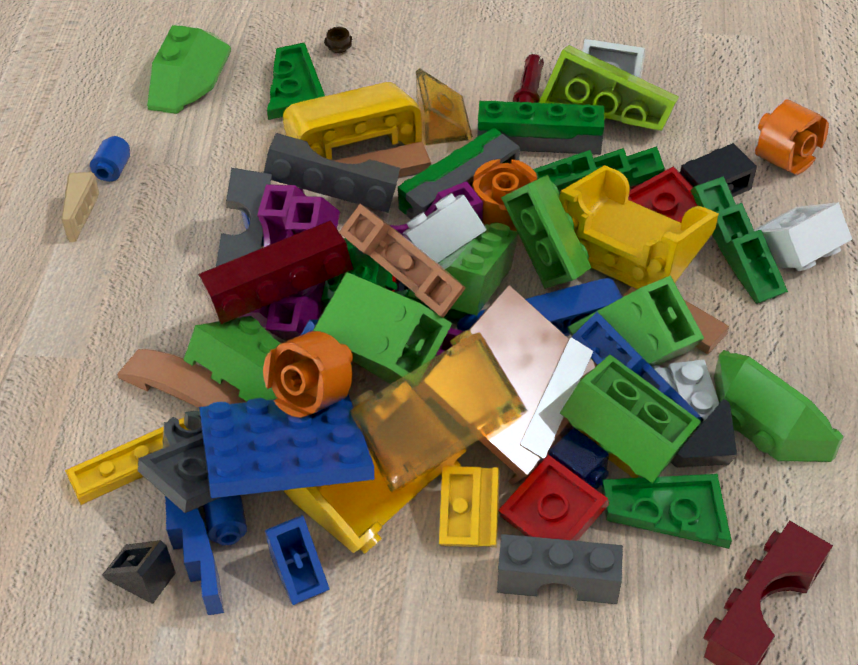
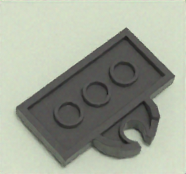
M200 411L185 412L184 425L189 430L183 429L179 425V420L175 417L169 419L168 422H164L163 449L138 458L137 471L184 513L218 499L211 498Z

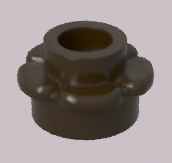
M333 27L327 31L324 44L332 52L343 53L352 46L353 39L346 28Z

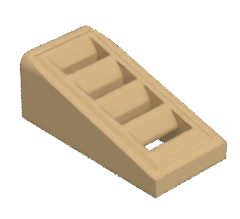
M92 172L69 173L67 176L61 220L69 242L77 241L99 195L96 178Z

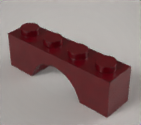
M790 520L781 533L774 530L764 546L763 551L767 552L764 559L760 561L755 558L744 576L748 583L744 589L740 590L736 587L726 601L724 609L728 612L721 621L715 617L703 637V639L708 641L704 658L715 665H761L775 638V634L763 618L761 602L766 597L782 591H795L806 594L824 567L833 545Z

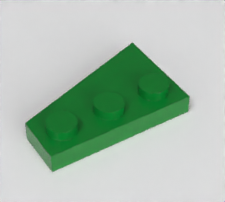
M305 42L276 48L273 82L270 87V102L267 107L268 120L283 117L285 110L292 104L325 96Z
M718 474L661 476L653 484L644 477L603 479L602 494L609 501V506L605 509L607 521L730 549L732 539Z

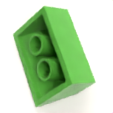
M548 175L501 197L544 289L573 281L592 268L588 261V252L575 234L573 220L565 212L559 200L558 188L550 181Z
M608 355L580 380L560 411V414L567 418L573 427L584 431L596 440L606 452L617 456L629 465L635 474L646 478L652 484L701 423L699 419L612 355Z

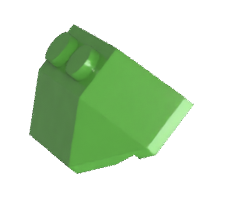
M172 25L152 62L147 103L148 110L177 114L184 109L183 106L195 102L211 91L231 53V46L214 33L203 29Z
M726 350L719 354L714 373L716 395L719 403L723 399L730 403L735 431L740 432L752 441L760 451L768 453L777 461L831 462L836 458L844 436L838 429L832 428L828 418L810 399L750 356L730 353Z

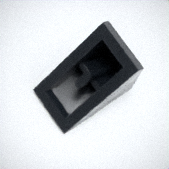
M723 399L679 450L671 461L676 468L729 465L737 456L731 407L727 400Z
M161 540L126 544L102 576L113 584L153 604L176 572L167 545Z

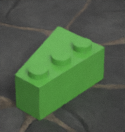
M243 316L223 324L217 321L195 325L183 359L191 366L198 362L212 372L211 379L220 384L225 380L240 390L238 396L245 401L254 398L277 399L272 387L266 388L263 366L267 354L281 343L274 339L260 325L258 320L252 316Z

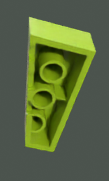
M568 45L562 49L539 103L604 106V119L662 131L679 96Z

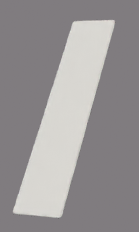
M573 338L569 339L521 441L522 446L542 458L546 457L564 417L560 414V411L580 382L593 353L591 349Z

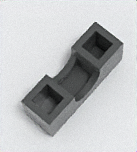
M231 167L226 208L240 210L245 213L250 220V225L246 231L238 235L221 233L216 267L261 249L264 234L257 214L266 184L271 185L272 174Z
M501 534L497 593L537 597V590L542 585L560 583L571 586L577 591V601L617 604L622 583L623 545Z

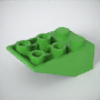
M346 272L313 331L327 333L340 344L347 345L352 352L353 362L395 388L399 389L407 382L415 389L419 387L452 323L421 303Z
M671 275L641 287L596 311L652 367L690 352L704 339ZM596 312L568 326L567 329L571 337Z

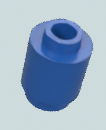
M111 136L103 140L90 162L92 173L100 180L116 181L130 158L129 144L118 136Z
M241 495L220 497L203 505L208 537L211 541L220 545H232L237 543L246 534L247 525Z

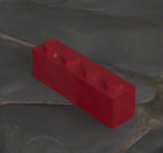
M330 220L198 275L209 304L220 324H223L351 271L353 266L346 241Z

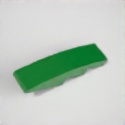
M656 146L626 156L624 148L593 158L591 150L533 170L537 175V179L548 175L550 181L558 188L560 195L561 190L604 165L624 174L630 186L642 184L664 172L665 167Z
M724 176L692 188L690 191L697 206L719 213L712 236L733 272L754 302L758 304L788 292L762 230L754 231L743 203H735Z

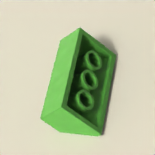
M502 223L485 224L484 226L487 229L485 232L438 263L466 287L451 309L477 316L511 270L518 232L510 230L509 226ZM409 289L408 296L419 299L414 295L415 293Z

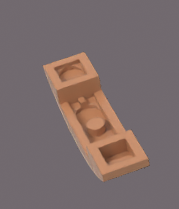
M362 204L358 205L339 231L343 237L360 251L373 258L412 290L416 297L443 318L466 288L431 257Z
M138 349L117 374L119 379L140 389L148 391L152 386L198 408L209 406L215 402H226L229 404L247 402L238 396L240 390L225 380L219 384L211 379V371L197 364L191 366L183 358L161 351Z

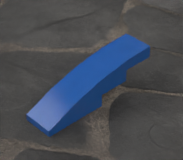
M598 312L572 336L573 339L593 351L591 358L597 365L608 355H612L701 422L704 420Z
M165 496L166 531L173 550L183 549L184 565L190 582L201 581L202 598L207 614L224 613L220 578L207 531L198 508L184 513Z

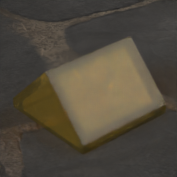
M419 68L416 71V100L421 111L425 145L471 139L473 135L463 96Z

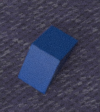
M303 515L265 530L271 560L292 605L330 590Z

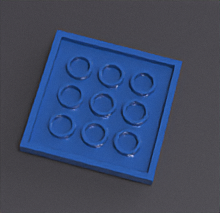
M349 394L345 399L301 418L286 414L278 408L273 400L254 398L244 403L234 404L215 402L209 406L199 407L211 498L374 480V464Z

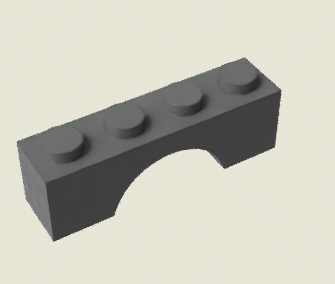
M276 133L268 150L263 173L272 174V181L295 185L297 188L355 204H362L363 206L389 213L400 167L371 159L358 164L335 162L314 152L307 141Z

